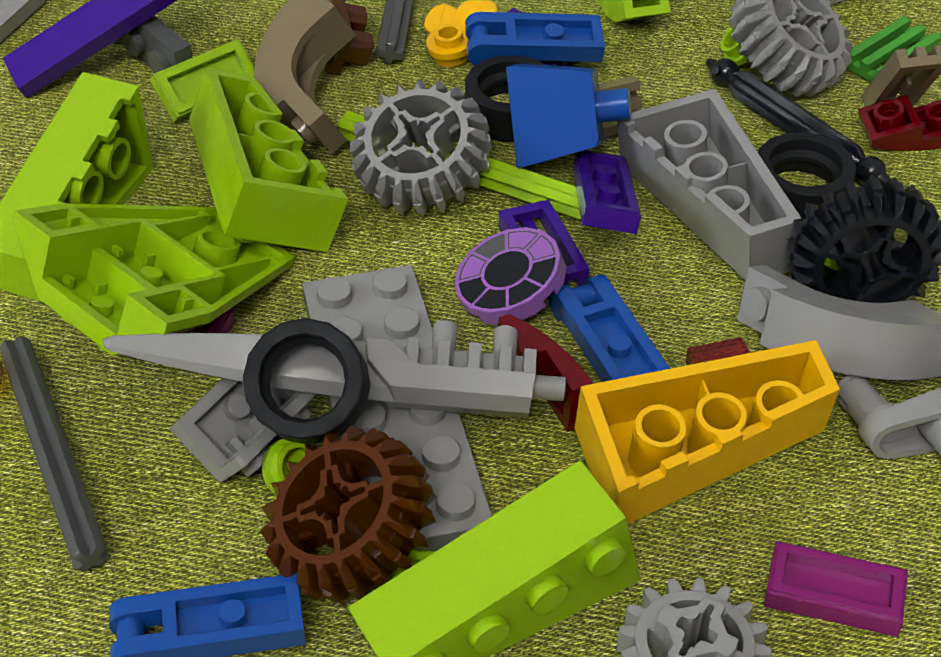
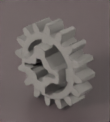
M675 578L668 579L666 595L663 596L650 587L644 589L641 606L634 604L627 606L624 626L619 627L617 651L621 652L620 657H771L772 648L764 645L768 631L766 623H750L753 604L750 601L736 606L730 604L731 588L725 585L715 595L707 593L706 585L702 578H696L692 590L684 591Z

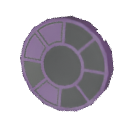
M528 227L507 229L484 239L469 251L458 266L454 285L458 299L466 312L471 316L480 317L483 323L498 325V320L501 316L510 314L524 320L542 310L546 306L544 299L553 290L557 295L563 286L567 267L556 240L546 232Z

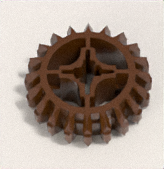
M350 426L343 437L332 432L326 433L321 447L305 443V457L298 463L286 461L289 470L286 479L281 482L271 483L277 499L262 507L267 518L270 520L260 531L266 543L270 545L265 554L270 558L272 565L278 568V572L284 577H291L297 573L296 583L300 591L313 600L324 602L328 599L332 603H339L344 606L349 602L352 595L360 600L373 591L374 584L377 583L379 586H382L390 581L392 573L398 568L407 570L412 567L408 556L413 548L428 547L425 536L420 533V530L436 522L432 510L427 506L437 497L433 492L432 486L427 482L429 475L426 472L425 466L415 456H412L413 452L402 441H396L385 432L378 431L375 428L370 429L366 433L362 429ZM382 477V480L372 484L367 480L361 481L362 478ZM327 544L330 548L334 547L335 553L317 555L316 547Z

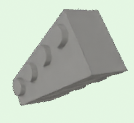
M716 89L632 112L631 120L617 121L620 156H624L627 159L630 173L745 281L748 268L752 266L766 265L782 274L790 272L788 267L790 261L787 252V239L794 236L792 231L794 226L793 220L801 219V217Z

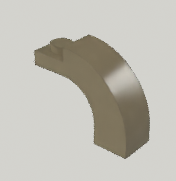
M289 0L274 17L261 40L255 60L254 77L283 113L280 123L292 130H296L310 145L319 139L333 154L347 140L326 114L316 105L315 85L325 64L351 41L356 34L329 0Z

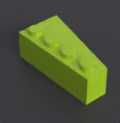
M206 67L189 121L224 236L234 238L243 243H255L257 241L328 252L349 201L348 197L341 188H329L325 182L328 171L319 160L310 159L309 161L301 151L304 140L296 130H292L280 123L283 113L255 77Z
M86 72L81 73L0 202V290L41 301L38 299L13 224L15 210L60 203L124 205L154 169L138 85Z
M579 460L347 608L377 657H490L641 581L626 517L583 462Z

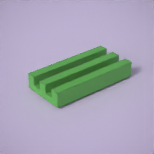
M903 16L853 47V50L850 52L852 62L846 69L872 82L895 50L905 49L912 44L913 46L906 50L907 56L912 53L915 47L924 46L928 55L935 45H940L941 35L934 32L926 37V27L918 24L911 29V19ZM884 62V65L877 68L876 71L873 70V68L877 67L878 65Z

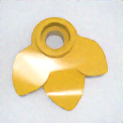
M467 0L458 9L443 3L430 10L425 18L424 27L428 33L426 39L427 52L433 57L434 62L443 67H455L468 60L467 43L469 40L466 37L465 20L470 14L475 12H498L496 2L493 0Z

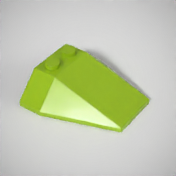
M60 203L15 210L13 216V224L38 299L58 313L65 322L72 324L94 341L101 350L112 356L122 354L111 352L104 348V338L119 335H164L167 333L189 332L212 322L291 268L295 260L294 255L276 244L257 241L255 243H243L234 238L225 237L216 207Z

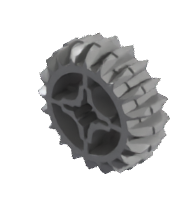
M735 0L736 2L730 8L733 15L728 22L734 29L731 35L732 39L741 45L739 54L746 56L752 63L750 69H757L763 74L764 82L773 81L780 92L788 89L791 95L796 98L802 94L811 98L816 93H821L826 88H831L841 79L840 75L846 71V67L852 62L850 52L853 50V46L847 39L850 32L841 25L840 20L842 16L834 13L831 9V1Z
M418 78L414 89L406 91L398 83L396 95L389 98L379 93L378 103L380 106L378 108L364 107L363 116L365 121L354 123L356 139L350 141V152L353 157L352 168L356 177L361 179L360 183L366 194H369L370 197L375 196L378 204L384 209L393 204L395 210L402 216L414 206L416 212L424 218L428 206L435 204L439 210L445 213L446 200L453 197L464 203L465 192L463 188L479 189L480 178L478 173L489 172L490 162L487 155L492 153L493 144L488 134L490 131L488 121L480 112L479 106L473 97L466 99L464 92L458 86L447 91L446 85H443L438 80L430 89H427L425 83ZM452 150H454L453 153L445 160V157H446Z

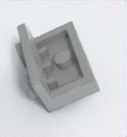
M225 378L219 380L169 428L219 483L238 471H241L246 477L253 474L262 466L263 457L270 447L268 443L277 435L257 420L246 402L243 382ZM271 387L273 399L286 414L300 419H308L312 415L311 410L306 404L316 395L315 393Z

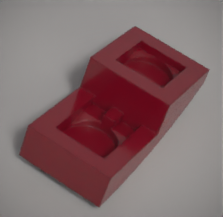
M510 314L499 317L498 326L508 325L516 328L518 331L517 356H523L524 348L537 349L536 375L566 378L564 401L547 400L565 430L567 432L575 430L580 387L594 384L570 354L543 332Z

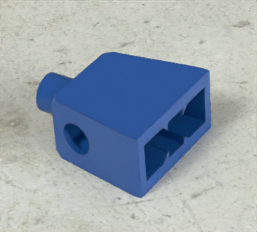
M514 64L506 67L517 167H526L600 146L604 142L603 122L631 120L632 118L629 88L600 91L598 72L595 68Z

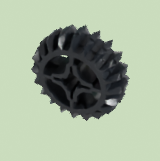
M871 174L865 185L861 187H856L855 183L847 178L844 191L835 194L825 188L824 202L822 204L806 202V218L793 220L794 226L792 231L794 236L787 239V252L790 261L788 267L792 279L809 288L847 300L868 303H890L906 301L910 296L925 297V282L939 281L940 269L938 265L941 264V220L938 219L940 216L934 204L930 203L928 199H924L922 193L914 185L904 189L903 184L895 177L881 186L880 181ZM897 228L908 233L905 242L895 239L893 234ZM825 258L836 260L839 266L838 270L836 271L824 265Z

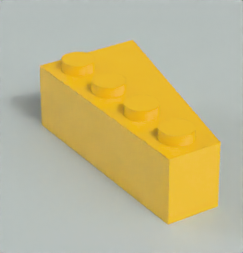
M817 340L581 386L575 431L590 473L621 510L629 524L823 432L840 388Z

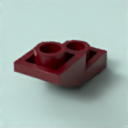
M904 95L858 109L859 118L874 148L896 151H922L941 148V100L913 108L908 96Z

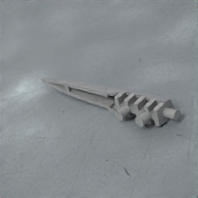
M440 320L434 323L432 348L419 347L420 338L408 337L407 346H404L403 350L392 339L367 337V341L352 340L367 363L370 380L367 400L384 401L389 407L528 418L532 399L564 401L566 378L536 375L537 349L524 348L523 356H517L518 331L512 326L501 325L494 329L492 353H482V343L469 342L468 351L456 350L458 327L454 322L448 320ZM167 333L164 335H119L104 338L103 345L104 348L111 352L137 359L243 382L248 354L263 334ZM314 345L294 347L283 354L273 367L270 379L271 387L338 397L342 396L345 383L343 367L336 356L325 348Z

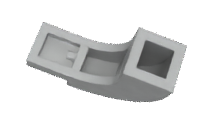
M766 265L748 268L737 320L762 333L760 344L768 349L817 340L831 371L884 380H920L941 376V313L914 300L890 303H868L847 300L809 288Z

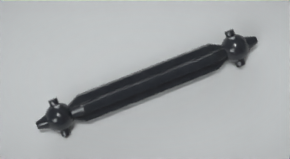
M708 58L706 60L711 79L716 85L729 87L735 98L786 133L806 132L827 137L841 144L853 157L857 168L855 178L861 185H865L871 174L880 181L881 186L890 180L886 173V166L881 159L875 156L866 157L861 146L751 72L740 71L737 63L732 59L722 58L717 60Z

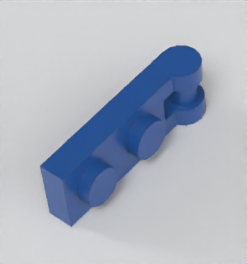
M475 12L470 14L465 20V32L469 40L467 43L468 60L475 66L486 59L508 55H519L538 61L602 62L605 44L600 15Z
M604 274L586 278L584 285L575 288L565 284L557 295L553 290L548 296L549 305L554 317L558 321L564 322L602 382L670 369Z
M297 573L291 577L279 575L120 598L109 607V629L117 635V641L110 647V657H226L306 645L300 591L296 583ZM163 625V632L144 635L151 626Z

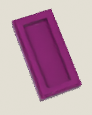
M776 541L772 554L764 607L898 637L903 625L908 570Z

